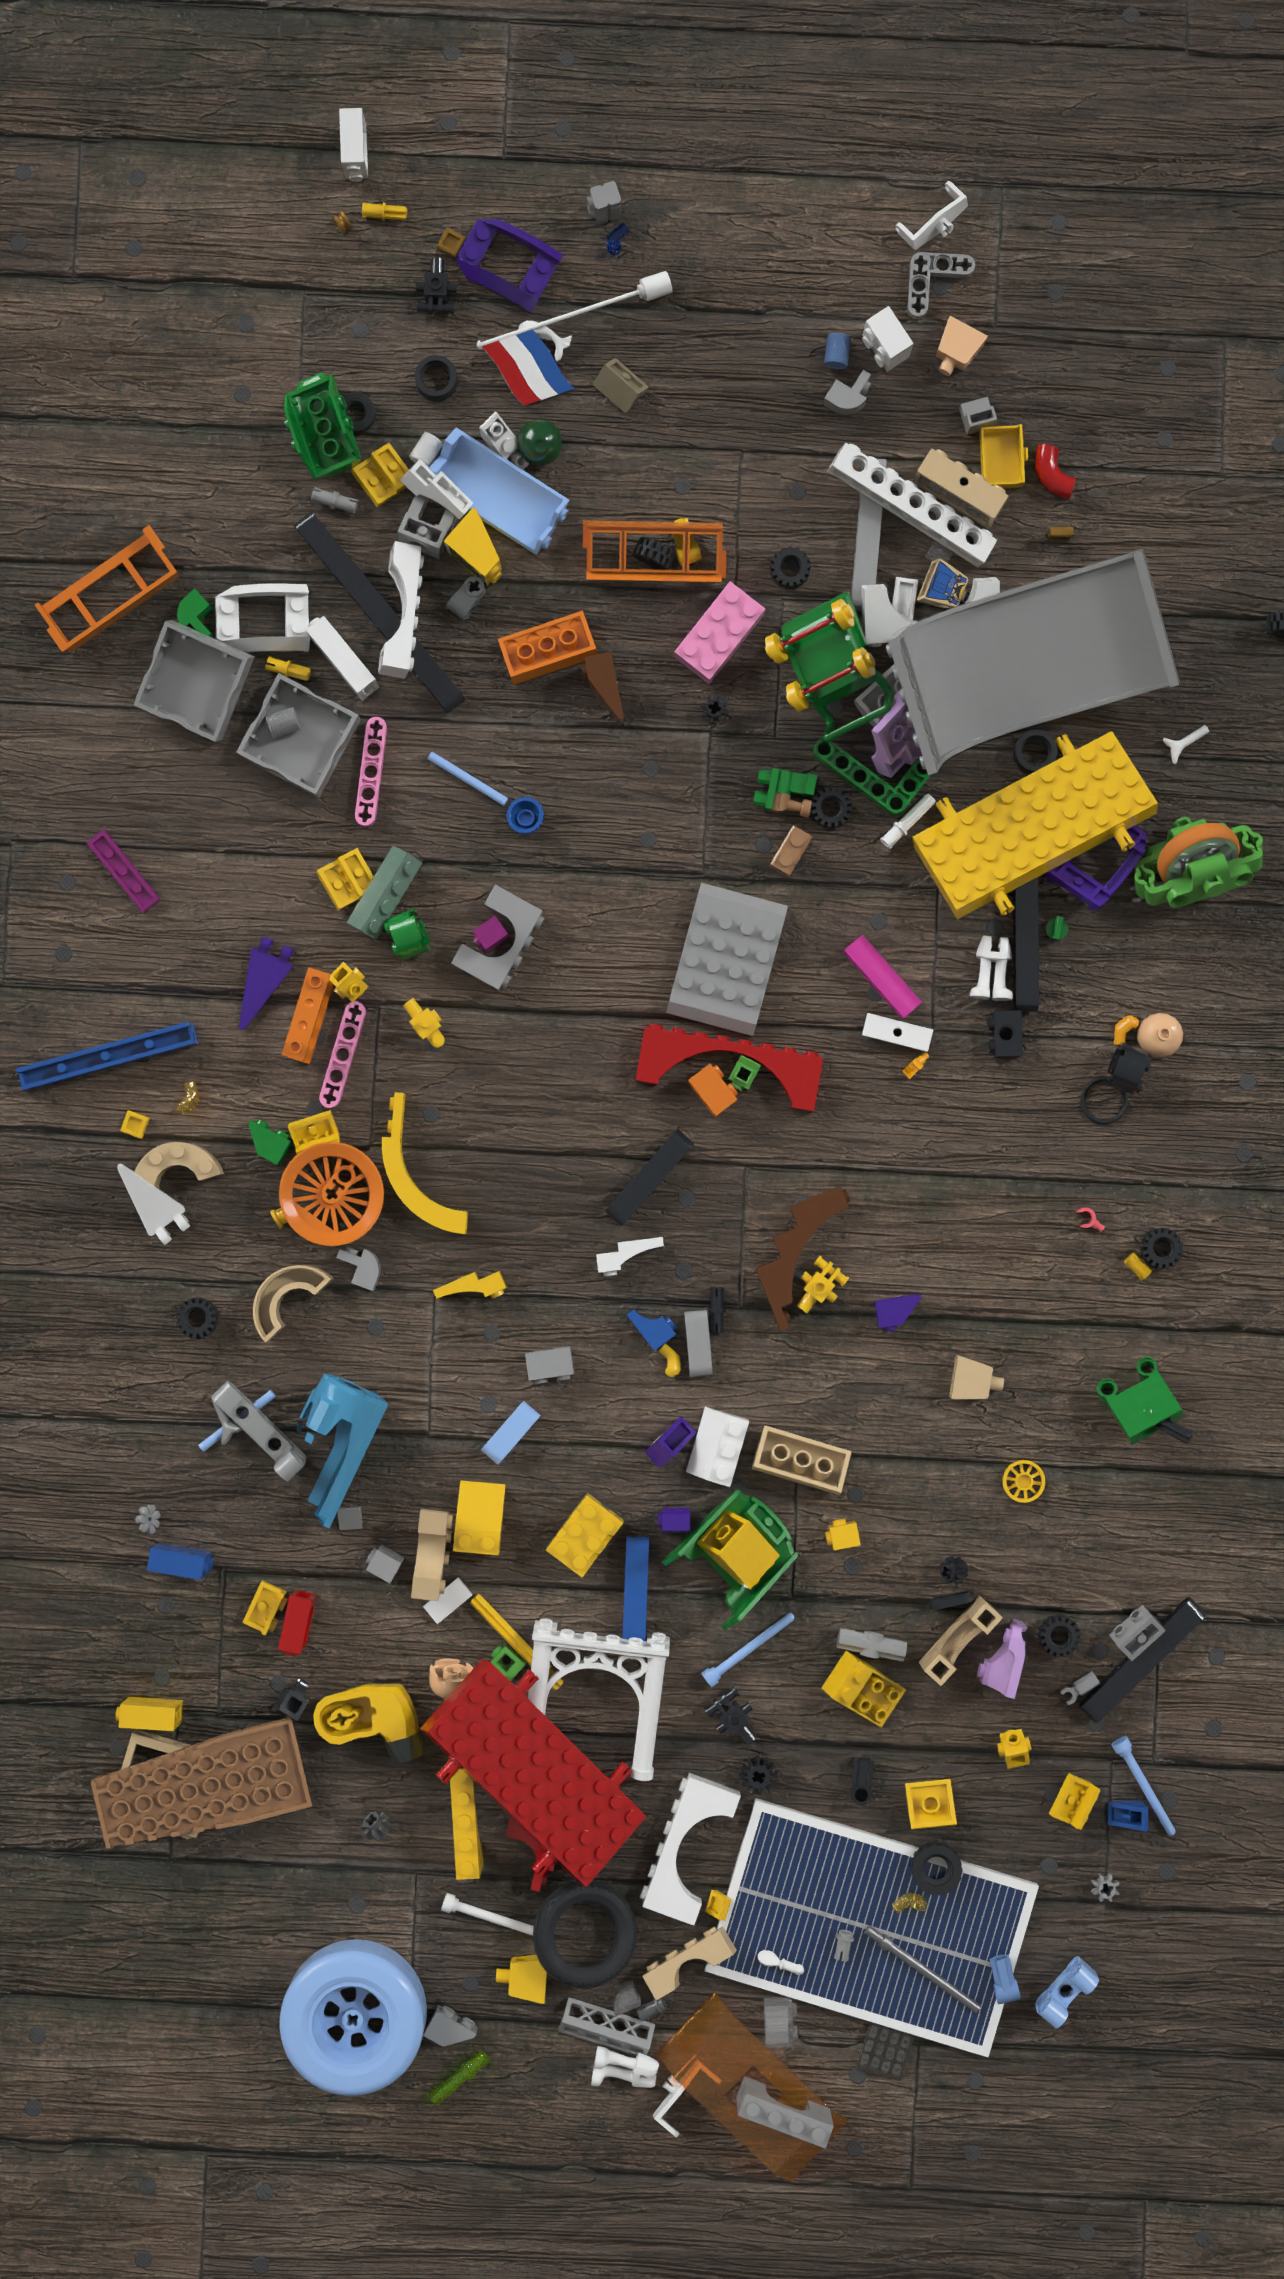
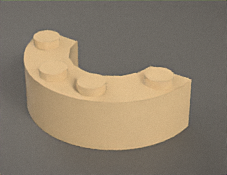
M170 1142L155 1147L140 1160L134 1171L158 1189L162 1176L174 1166L182 1165L188 1167L195 1173L199 1181L225 1175L220 1163L210 1152L198 1145L184 1142Z
M309 1265L285 1267L266 1278L259 1287L253 1303L255 1327L264 1342H269L285 1327L280 1317L279 1308L281 1300L288 1292L300 1288L317 1295L334 1278L327 1272Z
M429 1509L420 1510L418 1549L411 1598L438 1601L439 1595L445 1592L446 1580H442L444 1565L449 1564L450 1551H446V1545L451 1543L453 1515H449V1512Z

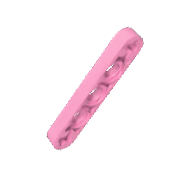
M372 717L366 724L355 819L363 827L372 826L377 816L387 736V725L380 717ZM376 722H379V725L383 727L382 730H378L377 737L382 738V741L369 739V736L374 738V730L371 726H375ZM371 744H378L380 746L378 755L372 756L368 754V747ZM369 766L377 768V775L373 778H368L365 775V770ZM371 788L374 790L375 795L373 799L365 800L362 797L364 789ZM361 803L366 805L374 804L373 808L368 806V814L372 817L368 818L367 822H363V819L359 817L360 814L365 812V806H360Z
M358 1001L350 1002L345 1008L320 1092V1102L327 1108H334L341 1101L363 1027L366 1008ZM356 1005L362 1011L361 1015H356L355 1022H359L358 1026L346 1023L347 1018L352 1020L353 1014L350 1012V1009H354ZM346 1027H353L356 1034L353 1039L348 1040L344 1038L343 1031ZM345 1048L349 1051V1057L346 1061L338 1060V1050ZM334 1070H340L343 1074L342 1080L338 1083L332 1082L330 1074ZM328 1083L332 1086L340 1087L339 1091L334 1089L333 1096L336 1097L335 1102L331 1101L330 1104H327V1100L324 1099L325 1094L329 1095L331 1088H327Z

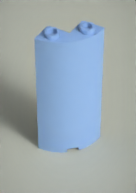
M455 428L445 439L440 456L429 467L435 475L442 471L473 502L468 512L474 507L477 509L482 521L535 555L542 548L547 549L552 541L550 536L558 522H563L569 512L566 509L569 499L458 428Z

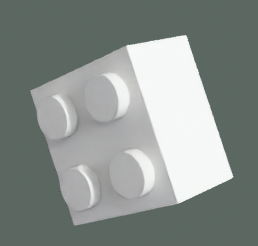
M889 306L866 320L862 340L868 349L871 348L875 353L874 358L881 368L884 367L888 372L910 357L914 343Z

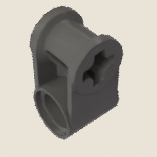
M469 577L450 598L446 608L465 621L485 594L486 589L483 581L478 577ZM477 584H479V591H473L471 593L472 590L470 586H476Z

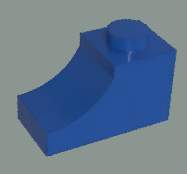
M635 1309L627 1314L654 1351L676 1335L674 1329L677 1327L669 1317L664 1319L661 1316L657 1319H650L640 1315Z

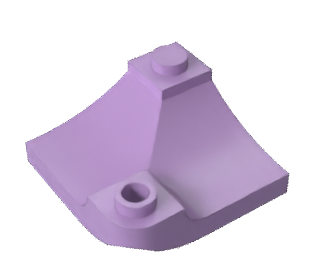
M900 691L893 697L896 703L895 706L871 730L876 745V753L871 758L877 772L890 778L904 763L912 765L922 755L920 747L917 748L914 743L913 734H916L913 725H909L906 715L909 709L907 703L902 702Z
M1013 1619L1009 1629H1005L1002 1646L990 1659L985 1658L984 1663H980L977 1677H980L979 1681L982 1684L996 1689L1006 1697L1015 1699L1025 1659V1641H1023L1022 1632H1026L1028 1628L1023 1621Z

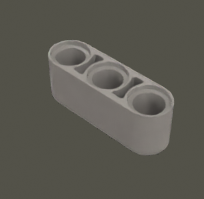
M707 1310L686 1311L684 1314L690 1377L713 1375Z

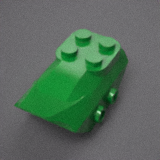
M323 372L300 381L297 388L285 394L284 414L286 417L284 423L287 430L292 434V447L301 457L313 479L338 475L354 468L361 462V455L352 431L354 425L351 418L345 412V408H347L345 399L339 394L333 374L326 376Z

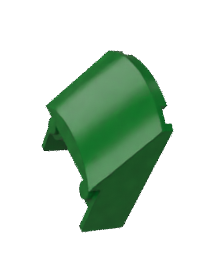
M740 1490L733 1491L699 1522L690 1533H687L679 1545L662 1562L666 1566L681 1556L687 1560H695L702 1555L731 1586L725 1600L733 1613L721 1625L723 1630L739 1623L798 1557L797 1551L794 1552L790 1540L792 1538L776 1514L754 1496L749 1497L740 1493ZM726 1509L750 1521L780 1555L774 1565L764 1573L751 1590L739 1584L697 1544L698 1540Z

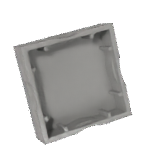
M174 620L165 621L154 649L151 666L144 675L133 705L161 718L173 720L186 729L212 741L223 740L254 656Z
M278 673L263 701L259 715L250 725L236 753L250 763L320 798L361 719L358 714L331 700L315 695L303 685ZM294 707L301 729L280 737L278 736V738L275 737L274 739L270 733L266 715Z

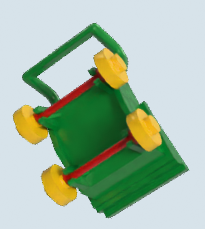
M849 591L783 624L784 627L781 628L783 637L780 638L776 633H773L765 638L767 655L777 664L788 660L789 655L792 667L801 685L794 681L786 686L787 701L790 706L801 712L809 707L808 699L810 700L814 709L822 716L826 723L823 735L824 741L829 742L891 710L894 702L893 690L888 681L875 669V660L872 654L863 648L868 644ZM876 682L885 695L883 706L835 730L834 719L825 706Z

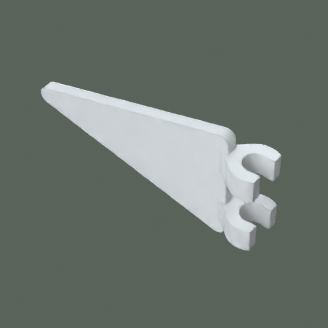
M123 1164L117 1165L118 1172L149 1236H153L156 1233L161 1242L166 1245L172 1240L170 1233L165 1228L166 1225L174 1220L182 1231L190 1227L188 1219L182 1214L185 1212L183 1205Z

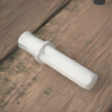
M926 794L898 823H893V827L880 839L881 842L888 849H891L902 836L907 835V831L935 804V799L930 794Z

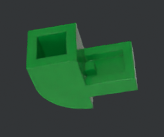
M194 588L182 599L178 606V622L214 638L209 630L200 622L213 609Z

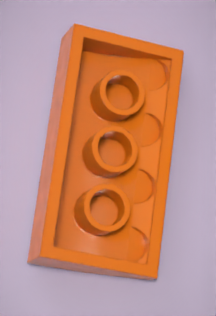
M583 611L498 639L513 685L584 662V657L597 654Z

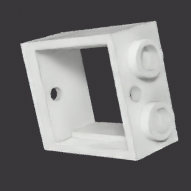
M362 108L339 109L341 164L345 178L354 182L368 179L367 127Z

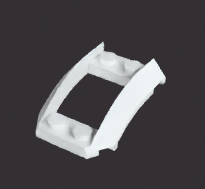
M307 584L233 586L215 597L216 640L245 653L269 651L309 652L310 637L306 631L309 628V590ZM284 596L285 637L239 639L238 598Z

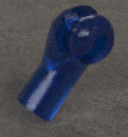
M623 222L607 235V250L611 255L620 254L622 251L621 238L629 232L628 227Z

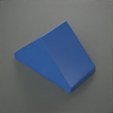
M1108 1801V1825L1146 1832L1148 1831V1807L1143 1801Z

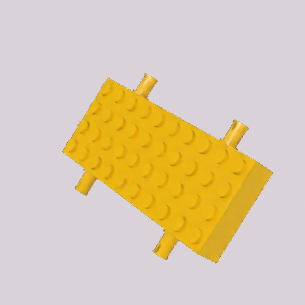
M1112 731L1076 750L1066 734L1062 735L1063 740L1058 737L1055 742L1064 757L956 813L948 798H943L944 803L941 800L936 803V807L945 820L913 836V844L957 920L993 900L1002 915L1007 914L1006 910L1009 913L1012 912L1015 907L1008 899L1007 893L1112 837H1115L1122 851H1127V846L1131 849L1135 845V842L1126 830L1156 815L1158 802Z

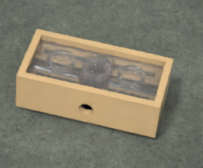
M931 448L917 470L913 481L918 487L988 530L1008 498L1003 488L987 483L985 477L978 473H971L963 463L959 461L953 462L948 459V455L939 449L935 451Z

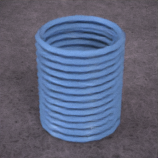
M831 333L827 336L824 364L827 367L834 369L848 367L852 339L849 335Z

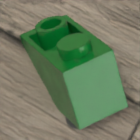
M259 1118L256 1122L250 1120L248 1125L257 1155L276 1165H281L293 1141L288 1139L290 1135L279 1129L276 1132L268 1129L270 1124Z

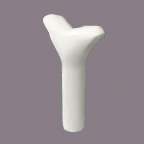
M1203 725L1179 741L1163 738L1164 744L1171 750V758L1174 764L1177 763L1178 757L1185 747L1209 733L1206 725Z

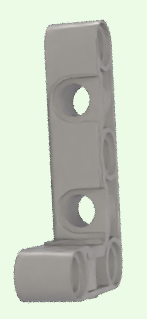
M227 1380L211 1396L214 1402L275 1461L273 1468L285 1481L288 1482L305 1465V1454L233 1383ZM245 1406L249 1410V1414L242 1417L238 1415L237 1408ZM271 1438H278L281 1441V1446L273 1448L270 1446L269 1440Z

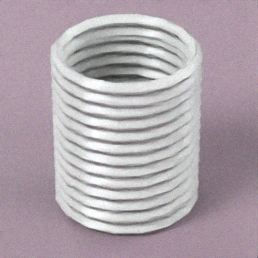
M424 432L409 457L415 463L420 459L429 468L439 455L443 443L432 434Z

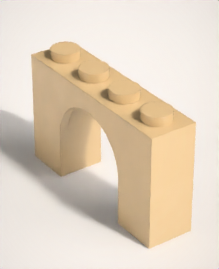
M978 1595L975 1601L967 1607L922 1657L919 1664L932 1679L942 1686L955 1672L954 1662L964 1647L980 1632L984 1631L988 1635L1003 1617L985 1599Z

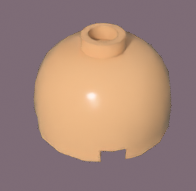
M1156 1013L1148 1016L1140 1023L1137 1029V1041L1143 1050L1148 1051L1149 1056L1163 1058L1172 1055L1179 1049L1183 1041V1030L1176 1018L1169 1014Z
M449 1658L435 1661V1665L432 1666L431 1664L429 1671V1683L432 1691L443 1700H446L473 1670L470 1664L466 1662V1666L458 1664L460 1660Z

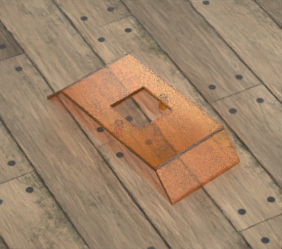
M716 1992L702 2004L657 2052L673 2077L775 2175L791 2182L823 2148L762 2124H754L751 2120L738 2116L737 2106L725 2094L753 2065L783 2093L777 2100L778 2102L804 2111L808 2100L825 2107L828 2106L733 2016ZM831 2109L834 2127L829 2141L849 2121Z

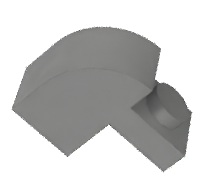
M863 370L852 389L836 379L824 398L823 405L841 415L857 413L866 403L867 398L863 395H866L872 384L869 382L871 374Z
M346 1247V1250L340 1249L337 1258L357 1266L351 1283L374 1291L381 1273L380 1262L376 1255L368 1249L363 1250L362 1256L358 1255V1250Z

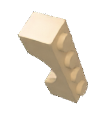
M715 1926L703 1933L704 1938L699 1941L694 1938L684 1944V1950L678 1952L675 1949L665 1956L667 1960L660 1964L657 1960L646 1967L647 1972L642 1977L656 2001L680 1985L679 1970L685 1961L702 1959L716 1966L734 1955L737 1950L723 1926L719 1929H716Z

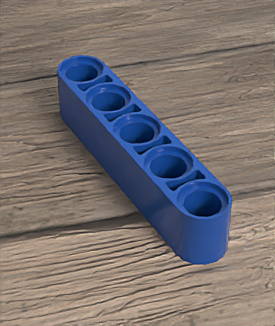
M626 1536L623 1639L636 1637L645 1641L649 1537Z

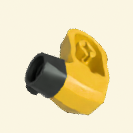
M364 1684L326 1696L316 1705L313 1715L315 1728L319 1735L330 1744L341 1745L357 1738L380 1734L385 1738L384 1744L394 1764L407 1762L424 1754L417 1713L409 1694L401 1684Z

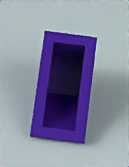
M915 1294L874 1300L878 1328H883L884 1332L897 1330V1325L904 1323L921 1300V1295Z
M681 1416L644 1453L658 1468H661L697 1432Z

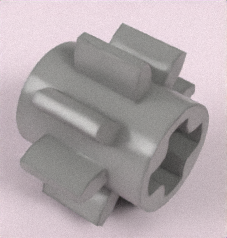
M1098 1873L1099 1878L1091 1880L1095 1885L1091 1892L1093 1895L1099 1893L1098 1899L1100 1902L1104 1898L1112 1902V1897L1119 1895L1115 1888L1119 1885L1118 1880L1111 1881V1873H1108L1107 1877ZM1105 1883L1108 1885L1107 1891L1103 1890V1884Z

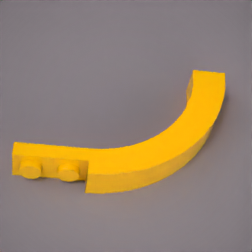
M395 1092L394 1097H390L389 1110L393 1111V1119L388 1121V1133H391V1137H382L383 1162L392 1187L402 1202L422 1220L446 1231L467 1234V1211L453 1210L437 1204L424 1195L412 1181L406 1169L402 1153L406 1094Z

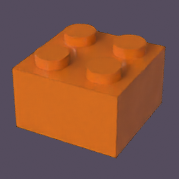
M708 1064L691 1077L688 1083L711 1114L717 1117L738 1100L735 1097L738 1092L731 1083L725 1084L722 1080L724 1074L717 1065L712 1067L711 1064Z

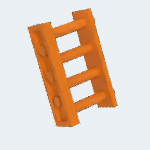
M308 967L282 1055L307 1064L311 1063L334 988V984L329 980L331 974Z

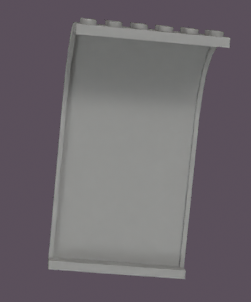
M1143 549L942 611L900 629L888 640L889 644L886 645L888 656L893 658L896 666L893 667L896 681L900 680L902 686L900 690L902 702L907 703L909 709L906 712L909 725H913L916 734H913L914 743L917 748L920 747L921 766L923 770L927 769L928 775L937 773L941 765L953 755L992 738L1166 686H1177L1180 683Z

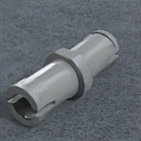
M315 487L312 492L311 502L330 506V509L333 510L337 508L355 514L358 507V499L339 495L340 493L336 491L332 493Z

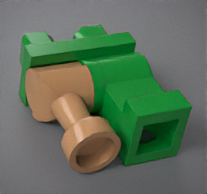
M773 768L772 771L759 770L757 783L768 785L767 793L755 791L753 804L764 807V811L767 812L797 811L800 812L801 817L809 818L812 800L803 799L802 803L790 800V797L793 794L812 798L817 775L795 773Z

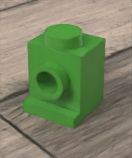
M507 1644L503 1647L498 1645L490 1654L493 1657L490 1662L509 1681L526 1664V1661ZM504 1656H509L511 1658V1662L504 1663L502 1658Z

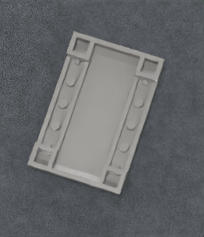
M701 883L666 1013L753 1037L788 906Z

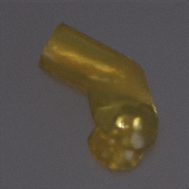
M195 1080L184 1083L187 1095L177 1105L180 1113H190L199 1102Z
M908 1892L891 1905L899 1914L907 1907L923 1911L927 1907V1902L922 1895Z

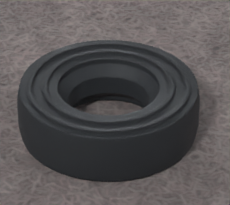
M351 392L344 395L343 398L347 405V408H345L346 414L353 405H359L364 409L363 418L359 421H352L354 429H352L353 434L366 432L372 427L376 418V410L372 400L359 392Z

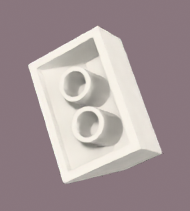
M705 1407L686 1472L730 1487L749 1420Z

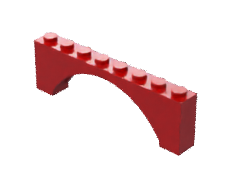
M650 1024V1027H645L635 1080L637 1082L658 1085V1080L668 1070L687 1058L707 1052H732L753 1059L770 1071L786 1091L791 1101L792 1109L814 1112L823 1058L818 1057L819 1053L805 1051L804 1055L796 1053L797 1049L783 1047V1051L776 1050L774 1045L761 1043V1047L753 1046L752 1041L739 1039L738 1043L730 1042V1037L717 1035L716 1039L707 1038V1033L694 1031V1035L685 1034V1029L672 1028V1031L663 1030L662 1025Z

